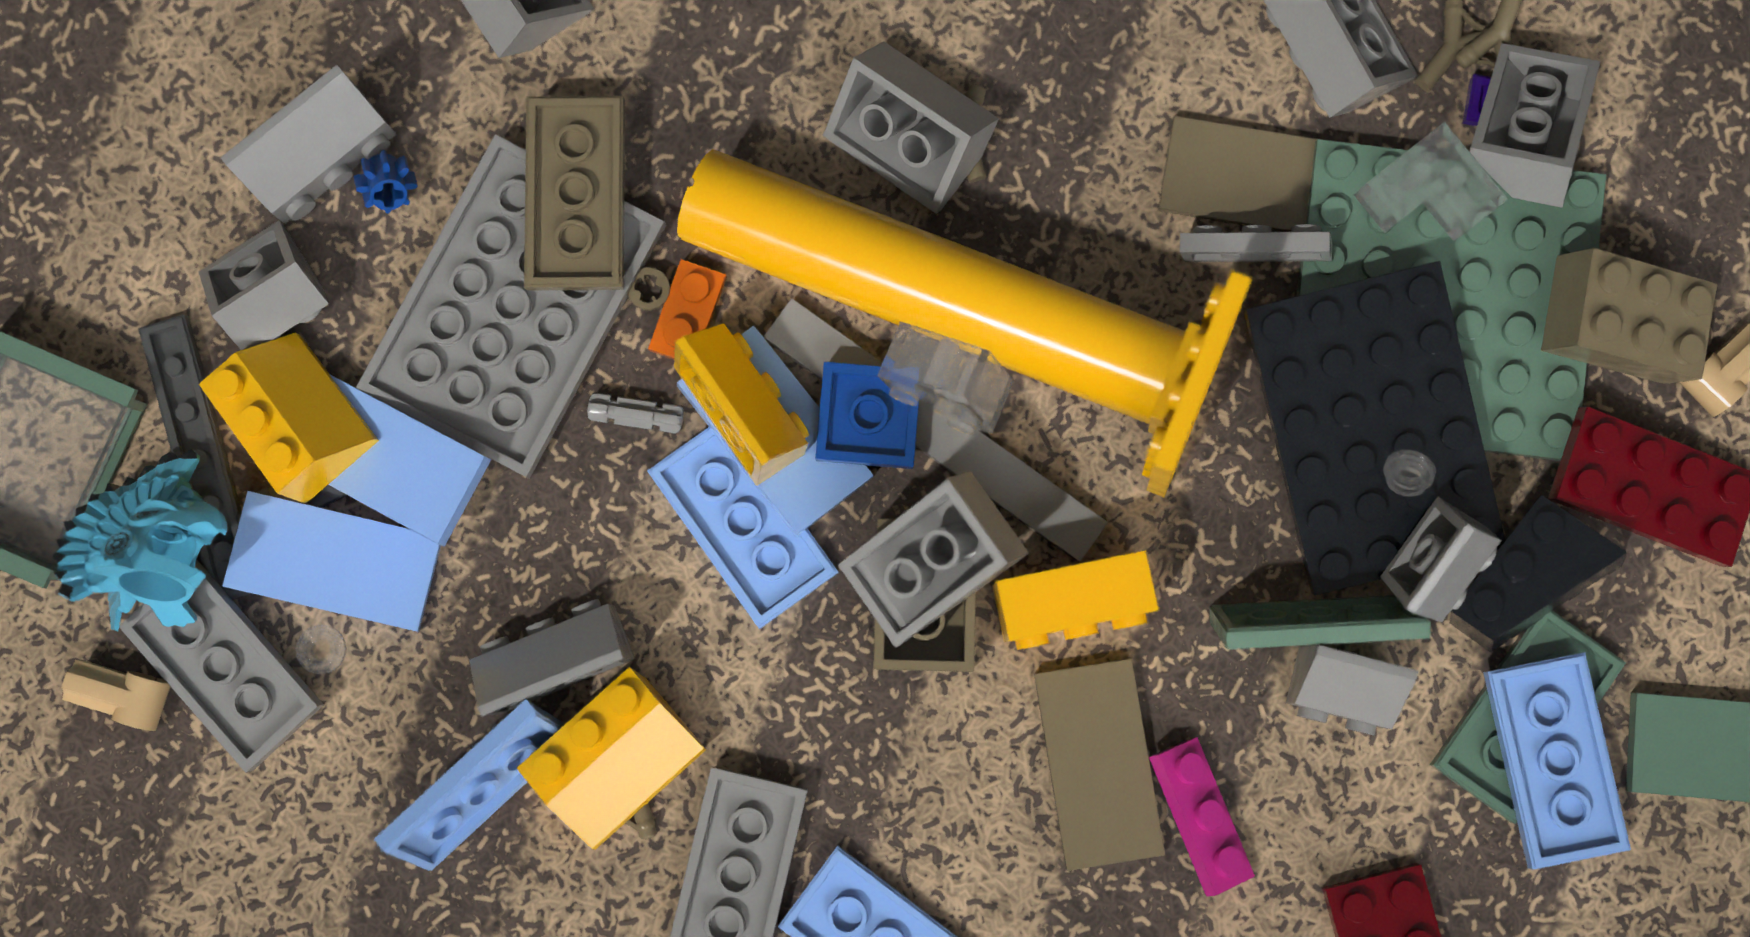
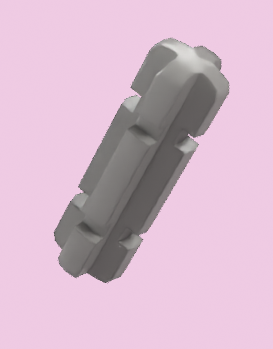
M597 392L592 393L589 399L587 410L588 418L591 421L608 423L609 419H614L615 425L653 430L654 426H660L659 431L674 434L679 433L682 427L684 413L683 407L680 405L663 403V407H657L656 401L618 396L617 400H611L612 395Z

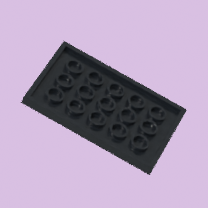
M1440 261L1243 309L1310 590L1314 596L1381 580L1380 576L1438 496L1490 529L1501 540L1496 547L1497 551L1505 542V536Z

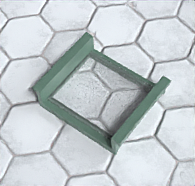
M1 331L0 570L41 588H47L51 579L58 580L54 574L58 568V563L53 558V555L60 549L56 539L64 537L67 532L64 521L72 520L75 517L76 508L86 505L91 494L105 492L107 483H112L148 404L135 399L138 393L137 389Z

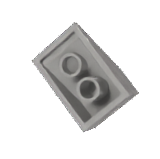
M969 471L947 479L838 564V566L896 648L990 583L1029 552L975 476Z

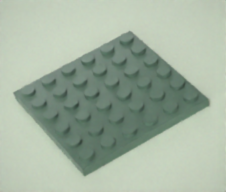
M1317 139L1315 141L1306 224L1321 226V232H1330L1332 238V261L1300 262L1296 296L1440 261L1484 451L1561 461L1577 410L1583 406L1587 363L1541 351L1557 256L1590 248L1599 249L1606 174L1572 170L1563 207L1560 208L1512 198L1473 158Z

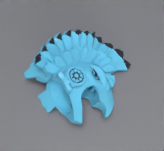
M191 449L180 457L168 452L160 458L156 467L153 465L145 466L137 480L127 477L122 486L107 483L105 492L91 494L86 505L76 508L75 517L70 521H64L67 532L64 537L56 539L60 549L53 555V558L58 563V568L54 574L62 583L58 593L60 596L71 601H78L92 593L108 592L111 630L119 631L122 612L128 613L136 601L149 605L162 625L166 627L174 625L185 627L187 623H195L197 620V616L187 603V600L190 599L196 588L206 577V574L195 568L196 558L200 549L204 545H210L213 537L219 532L225 536L227 522L220 510L204 502L203 498L191 489L189 481L200 461V456Z

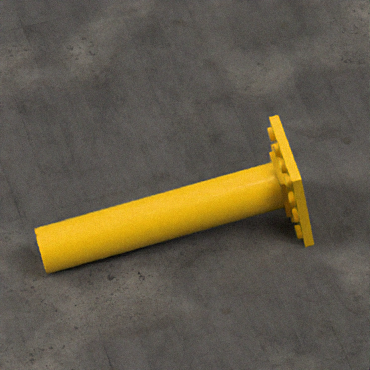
M712 149L705 154L692 176L694 184L691 187H687L682 201L677 233L681 240L1149 424L1148 432L1154 434L1146 454L1142 476L1149 478L1146 491L1163 498L1165 497L1237 320L1252 278L1232 271L1226 285L1216 282L1207 303L1201 326L1189 322L1187 330L1183 331Z

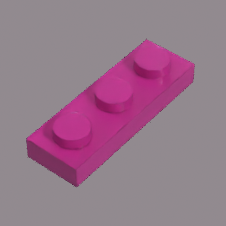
M1198 737L1185 740L1150 756L1149 759L1206 897L1217 896L1255 877Z

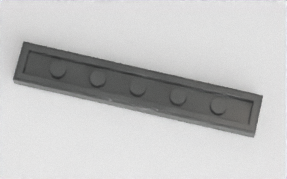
M183 314L140 327L138 330L171 452L180 457L183 453L192 449L200 456V461L189 481L191 489L196 491L203 498L204 502L220 510L227 522L225 536L219 532L213 537L210 545H204L200 549L201 564L232 600L252 595L253 593L223 587L239 525L237 514L242 512L213 404L199 386V383L206 377L190 318Z

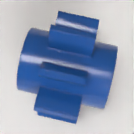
M381 150L380 154H376L369 159H361L364 174L355 175L354 182L356 191L361 192L363 195L365 207L369 208L375 205L377 208L385 210L386 213H390L391 210L397 209L403 204H410L407 190L418 188L415 173L409 171L407 158L404 155L397 159L387 154L385 150Z

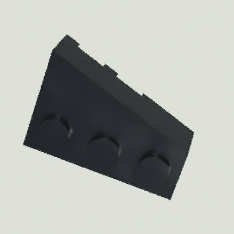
M1541 495L1496 552L1493 562L1479 574L1468 588L1467 595L1461 606L1457 610H1451L1449 623L1491 653L1543 619L1546 614L1564 602L1575 598L1596 581L1622 567L1628 552Z

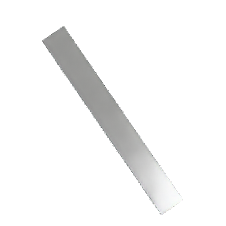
M792 298L764 335V339L820 380L823 377L824 362L888 367ZM920 389L915 447L956 476L971 471L992 502L1079 563L1108 522Z

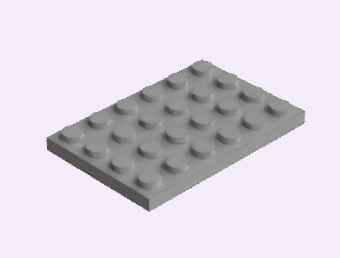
M495 134L356 388L530 479L628 298V292L640 269L644 268L666 224L663 220L624 201V290L527 291L524 288L526 150Z

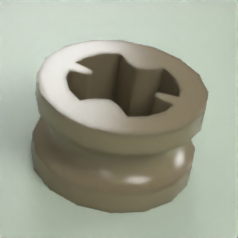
M642 268L628 292V297L636 307L642 310L652 311L659 309L664 305L669 296V280L662 271L656 268ZM646 278H656V285L662 290L661 296L658 299L652 296L653 302H643L642 293L636 290L639 282L643 281L647 284Z

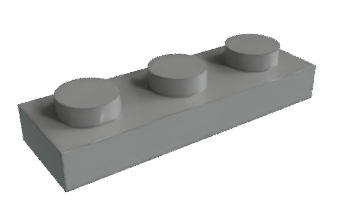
M1311 224L1292 226L1291 232H1272L1270 226L1247 225L1242 227V232L1222 233V228L1219 226L1202 225L1194 227L1193 233H1180V254L1185 262L1332 261V238L1330 232H1321V226Z

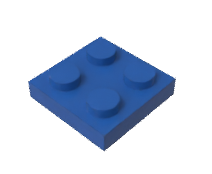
M824 362L815 460L820 462L914 469L922 370Z

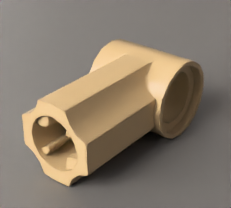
M1750 321L1744 324L1718 350L1706 355L1702 380L1679 382L1712 417L1721 414L1732 406L1748 389L1746 384L1750 381Z
M76 659L73 666L66 672L61 688L63 690L62 700L110 714L113 721L142 730L156 731L171 686L165 680L157 678L155 681L156 677L133 671L124 673L89 661Z

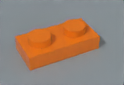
M680 259L670 287L669 296L664 303L649 344V351L674 359L675 341L685 335L709 328L727 279L726 274Z

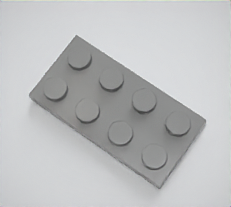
M196 560L195 568L206 574V577L196 588L190 599L187 600V603L197 616L195 623H187L185 627L175 625L171 627L163 626L151 607L143 603L120 624L119 628L247 773L254 771L324 704L199 561Z
M711 767L670 937L774 936L808 789L718 767Z

